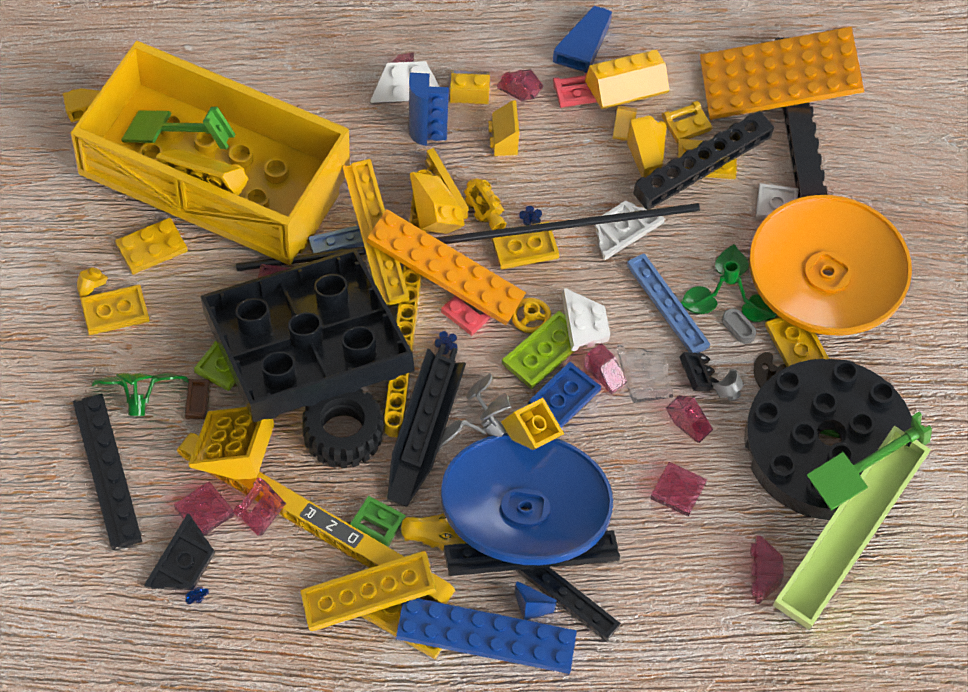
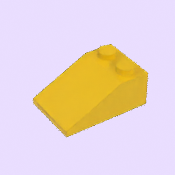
M411 172L410 179L419 228L424 231L448 234L464 227L461 207L439 176Z

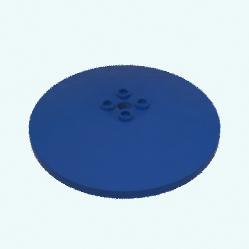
M504 433L501 437L493 435L476 441L453 458L443 476L441 504L445 517L456 534L481 553L514 564L547 565L579 556L593 547L602 538L612 516L613 493L610 483L599 465L575 446L560 439H554L532 450L511 440L508 433ZM522 507H527V508H529L530 510L524 511V510H522L521 508H522Z

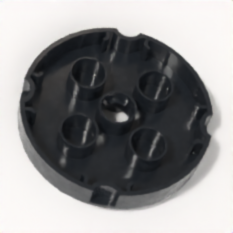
M813 359L790 365L773 375L761 387L753 400L744 436L745 448L751 451L753 457L750 468L761 486L785 507L805 516L830 520L839 506L831 511L807 477V474L842 452L845 453L852 465L857 464L879 449L894 426L903 432L910 429L912 416L905 401L893 385L873 371L850 360ZM823 430H833L839 433L841 442L835 443L832 446L826 445L819 439V433ZM912 442L907 443L906 446L910 447Z

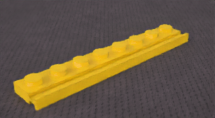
M371 159L351 163L349 166L343 165L344 175L373 280L386 304L393 305L409 301L410 298L400 262L366 242L373 228L385 212Z

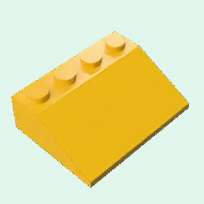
M247 407L208 411L190 458L189 467L236 480L256 478L275 425L273 419H263L253 423Z

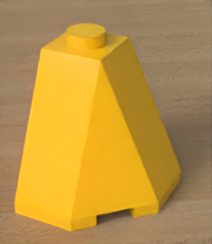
M651 116L630 120L627 139L628 147L640 175L644 178L649 176L655 169H661L664 159L667 125L663 121H655Z

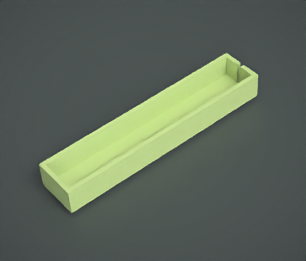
M894 426L879 449L899 438L905 432ZM915 440L911 443L910 447L905 444L865 469L860 476L868 488L839 506L775 600L773 606L810 630L931 449Z

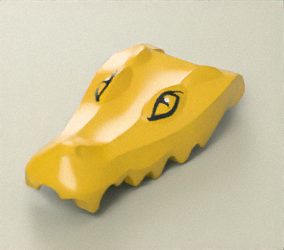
M444 513L420 518L407 517L401 524V533L406 542L409 540L421 541L423 545H429L431 548L439 547L442 551L444 545L466 543L452 529Z

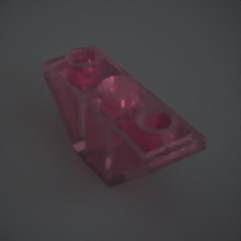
M756 536L755 543H751L750 555L754 556V563H751V576H755V583L751 585V595L755 596V604H760L781 585L784 569L783 556L762 536Z

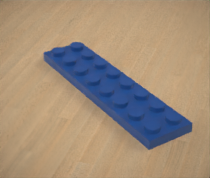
M416 598L402 603L396 639L570 674L577 630Z

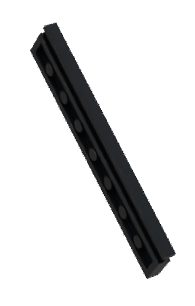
M103 393L82 398L81 401L77 402L74 400L73 405L111 549L115 550L116 547L121 546L122 548L141 543V533Z
M614 530L606 531L593 547L581 555L563 562L547 565H522L505 562L483 554L467 543L444 545L443 549L448 576L619 561L620 559Z

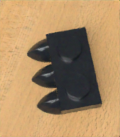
M683 352L679 356L693 391L709 392L714 388L712 382H719L717 379L710 377L714 374L715 370L708 365H704L710 361L708 356L692 352Z

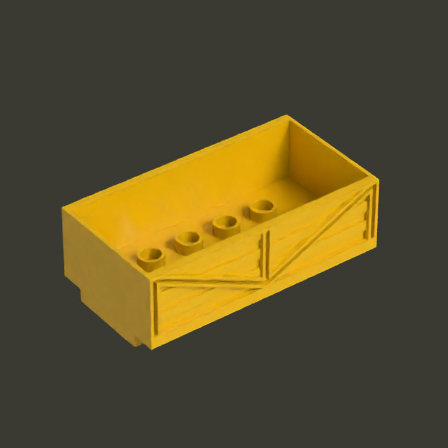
M137 40L71 131L79 175L288 265L292 264L298 253L303 254L309 244L308 237L314 236L339 196V187L345 179L342 166L350 165L348 128ZM218 107L236 134L235 137H229L227 140L228 149H220L212 135L206 132L162 131L155 143H133L121 140L139 110L170 111L171 115L166 123H203L210 108ZM172 149L188 150L199 156L202 154L213 160L220 159L227 164L241 166L248 177V181L238 196L159 162L156 156L159 153Z

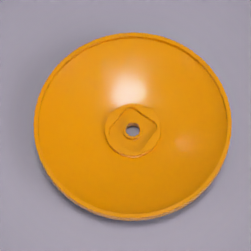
M812 195L781 205L762 221L753 237L750 248L749 268L751 278L763 301L785 321L817 334L852 335L870 330L882 324L901 306L911 282L912 264L910 253L896 227L875 209L856 200L841 196ZM829 270L833 273V275L827 276L823 273V271Z

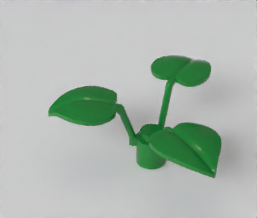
M735 244L724 250L715 262L716 271L722 275L715 291L711 294L708 288L696 286L689 289L681 301L682 306L688 311L706 314L717 307L718 303L714 297L717 295L722 283L725 281V283L732 285L738 282L743 301L746 303L742 306V314L748 320L762 322L777 316L760 295L754 294L749 300L746 298L741 277L739 276L747 272L749 262Z
M118 373L116 377L93 380L92 386L98 383L123 386L128 403V415L145 416V404L149 403V397L155 382L182 379L188 383L189 379L188 377L172 373L157 375ZM152 378L146 396L143 398V394L137 393V382ZM127 383L133 385V394H131V397Z

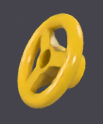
M525 298L522 299L511 319L519 330L533 333L550 319L552 315L550 308L542 300ZM524 306V318L519 322L517 312L520 307ZM540 307L544 310L545 314L540 313ZM530 321H544L537 327L526 326Z

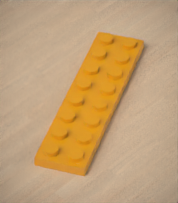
M388 209L385 210L366 240L370 245L504 325L508 324L526 294L525 291Z

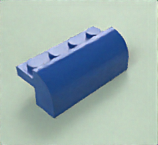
M410 72V137L416 143L427 146V140L447 141L449 87L429 86L430 73Z

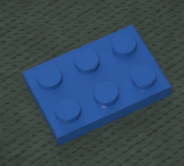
M569 362L528 401V405L544 398L556 421L562 428L601 390V386Z

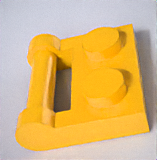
M698 100L691 102L689 106L672 112L666 111L662 113L663 121L666 123L676 143H678L679 139H691L712 131V125L704 114ZM692 112L695 114L677 122L672 120Z

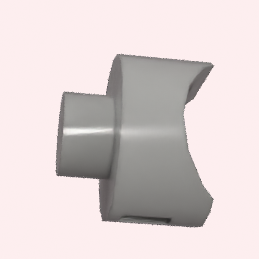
M732 369L725 378L717 383L712 382V385L720 398L727 397L729 401H733L741 396L739 390L742 389L744 383L738 372Z

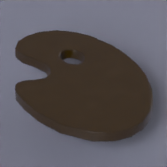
M770 352L759 355L754 364V377L760 388L773 375L786 368L785 364H781L778 367L772 364L773 354ZM767 365L768 369L764 370L762 366Z

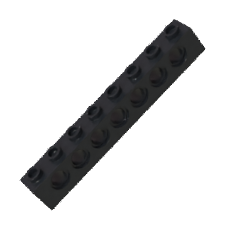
M761 111L755 114L751 113L743 121L733 123L726 131H720L712 139L701 142L697 148L687 150L678 159H672L661 169L657 168L649 176L638 179L635 183L633 194L645 209L649 210L770 139L774 126Z

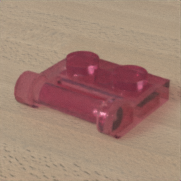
M257 478L253 483V488L241 504L236 505L233 512L236 516L242 518L257 536L264 534L286 503L265 480ZM260 491H262L264 495L249 513L247 511L248 507Z

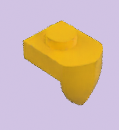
M93 267L80 271L77 279V290L80 298L88 296L94 288L106 284L108 277L102 274L101 270Z

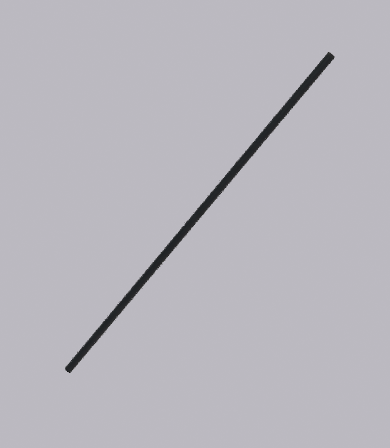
M699 203L435 238L445 244L697 212L700 211ZM364 247L356 248L360 255H366ZM354 248L297 255L292 264L312 262ZM276 259L236 263L237 271L288 264Z

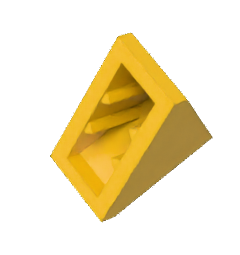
M618 105L612 139L627 141L630 120L636 119L637 108Z

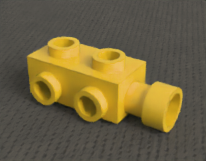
M481 179L470 180L466 185L467 189L464 191L467 196L465 202L475 209V218L480 222H488L491 230L504 229L507 224L503 217L499 216L504 209L500 204L501 200L491 190L492 186L490 183Z

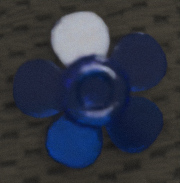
M527 206L525 211H520L519 217L524 219L523 224L526 226L531 225V222L532 224L541 222L542 212L539 209L534 211L533 206Z
M442 331L439 333L440 339L434 341V345L437 348L440 347L441 343L446 344L443 355L448 354L449 350L451 351L453 347L458 348L457 344L454 343L457 340V336L453 333L448 336L446 331Z
M197 587L194 591H189L185 595L186 603L192 604L195 601L196 603H201L204 600V596L209 594V590Z

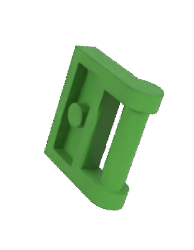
M368 496L350 525L389 547L406 515ZM364 519L387 531L386 535L384 536L361 524L362 520Z

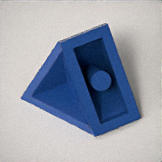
M517 581L514 594L524 620L547 615L555 611L556 599Z

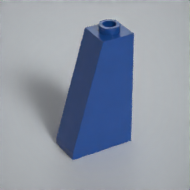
M593 6L555 47L553 63L587 73L589 66L593 65L610 26L612 11Z

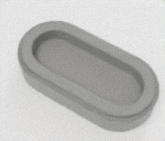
M731 308L726 310L722 318L724 326L740 343L749 344L753 342L756 336V329L750 321L737 309Z

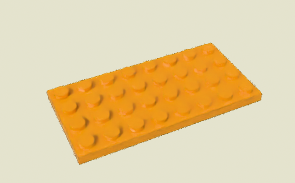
M852 26L700 54L710 120L864 92Z

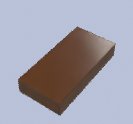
M189 379L185 419L205 420L210 380Z

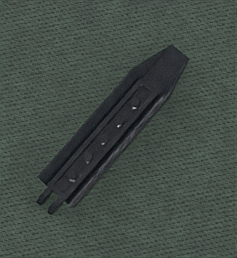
M443 343L440 344L436 355L430 349L426 351L391 455L387 500L406 507L432 470L466 366L465 362L455 363L457 348L453 347L449 358L442 356L446 348V344Z

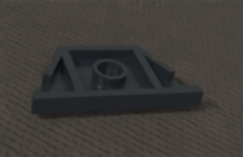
M187 513L144 584L146 588L193 590L215 554L214 549L190 514Z

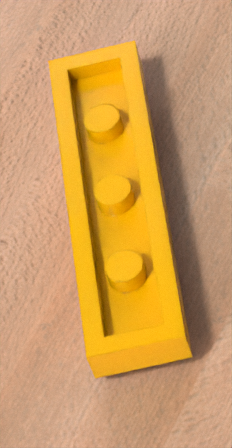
M435 149L427 150L425 159L427 169L432 171L433 176H439L460 205L463 220L467 219L468 206Z

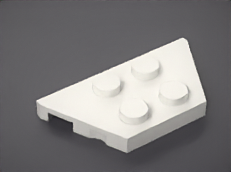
M426 61L386 63L371 97V103L409 101L410 72L430 73L429 86H440Z
M624 201L603 215L647 209L636 207L633 203ZM659 216L594 225L603 260L605 261L662 225L665 218Z
M564 288L562 299L571 351H577L583 345L591 347L596 343L608 342L610 330L605 306Z

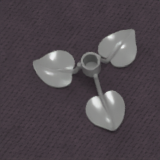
M491 373L476 382L466 395L468 400L476 396L485 411L480 417L483 428L465 420L461 421L458 419L445 428L438 452L444 444L460 432L464 425L481 432L483 435L488 433L489 436L501 437L506 432L504 426L493 415L511 408L508 395L506 393L500 395L488 407L481 398V392L492 381Z

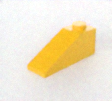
M80 88L62 93L66 113L71 123L81 119L100 90Z

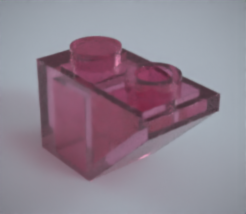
M531 69L507 72L502 75L501 81L497 85L499 90L520 101L534 99L544 87Z
M602 343L586 353L584 367L610 394H613L627 383L616 357Z
M678 395L665 408L674 424L697 443H700L713 431L694 397Z

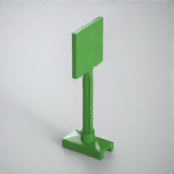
M218 107L210 108L203 123H166L171 115L170 111L139 110L121 140L133 143H155L162 131L206 132L212 135L220 149H228L227 140L229 137H235L236 134Z
M920 411L912 416L911 428L906 430L905 434L857 464L852 465L845 453L842 452L807 474V477L831 511L868 488L859 475L860 472L909 442H914L918 439L923 445L930 443L932 428L930 425L926 428L924 425H921L922 414Z

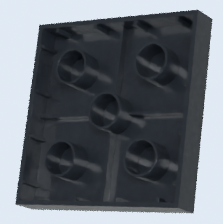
M356 248L200 296L206 320L253 423L263 419H273L279 414L304 406H313L319 401L344 393H353L360 388L381 381L394 380L400 375L415 371L413 353Z

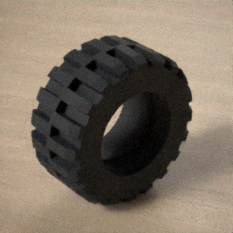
M360 388L353 393H344L319 401L313 406H305V412H303L302 416L305 446L309 448V453L313 457L317 456V461L322 464L327 462L330 467L335 468L336 465H339L341 468H347V465L359 466L360 461L365 463L370 459V454L375 455L378 451V446L382 442L383 414L382 410H380V405L377 400H373V396L370 393L366 392L364 394L363 389ZM337 416L353 417L363 425L356 434L349 437L333 436L323 428L326 422Z

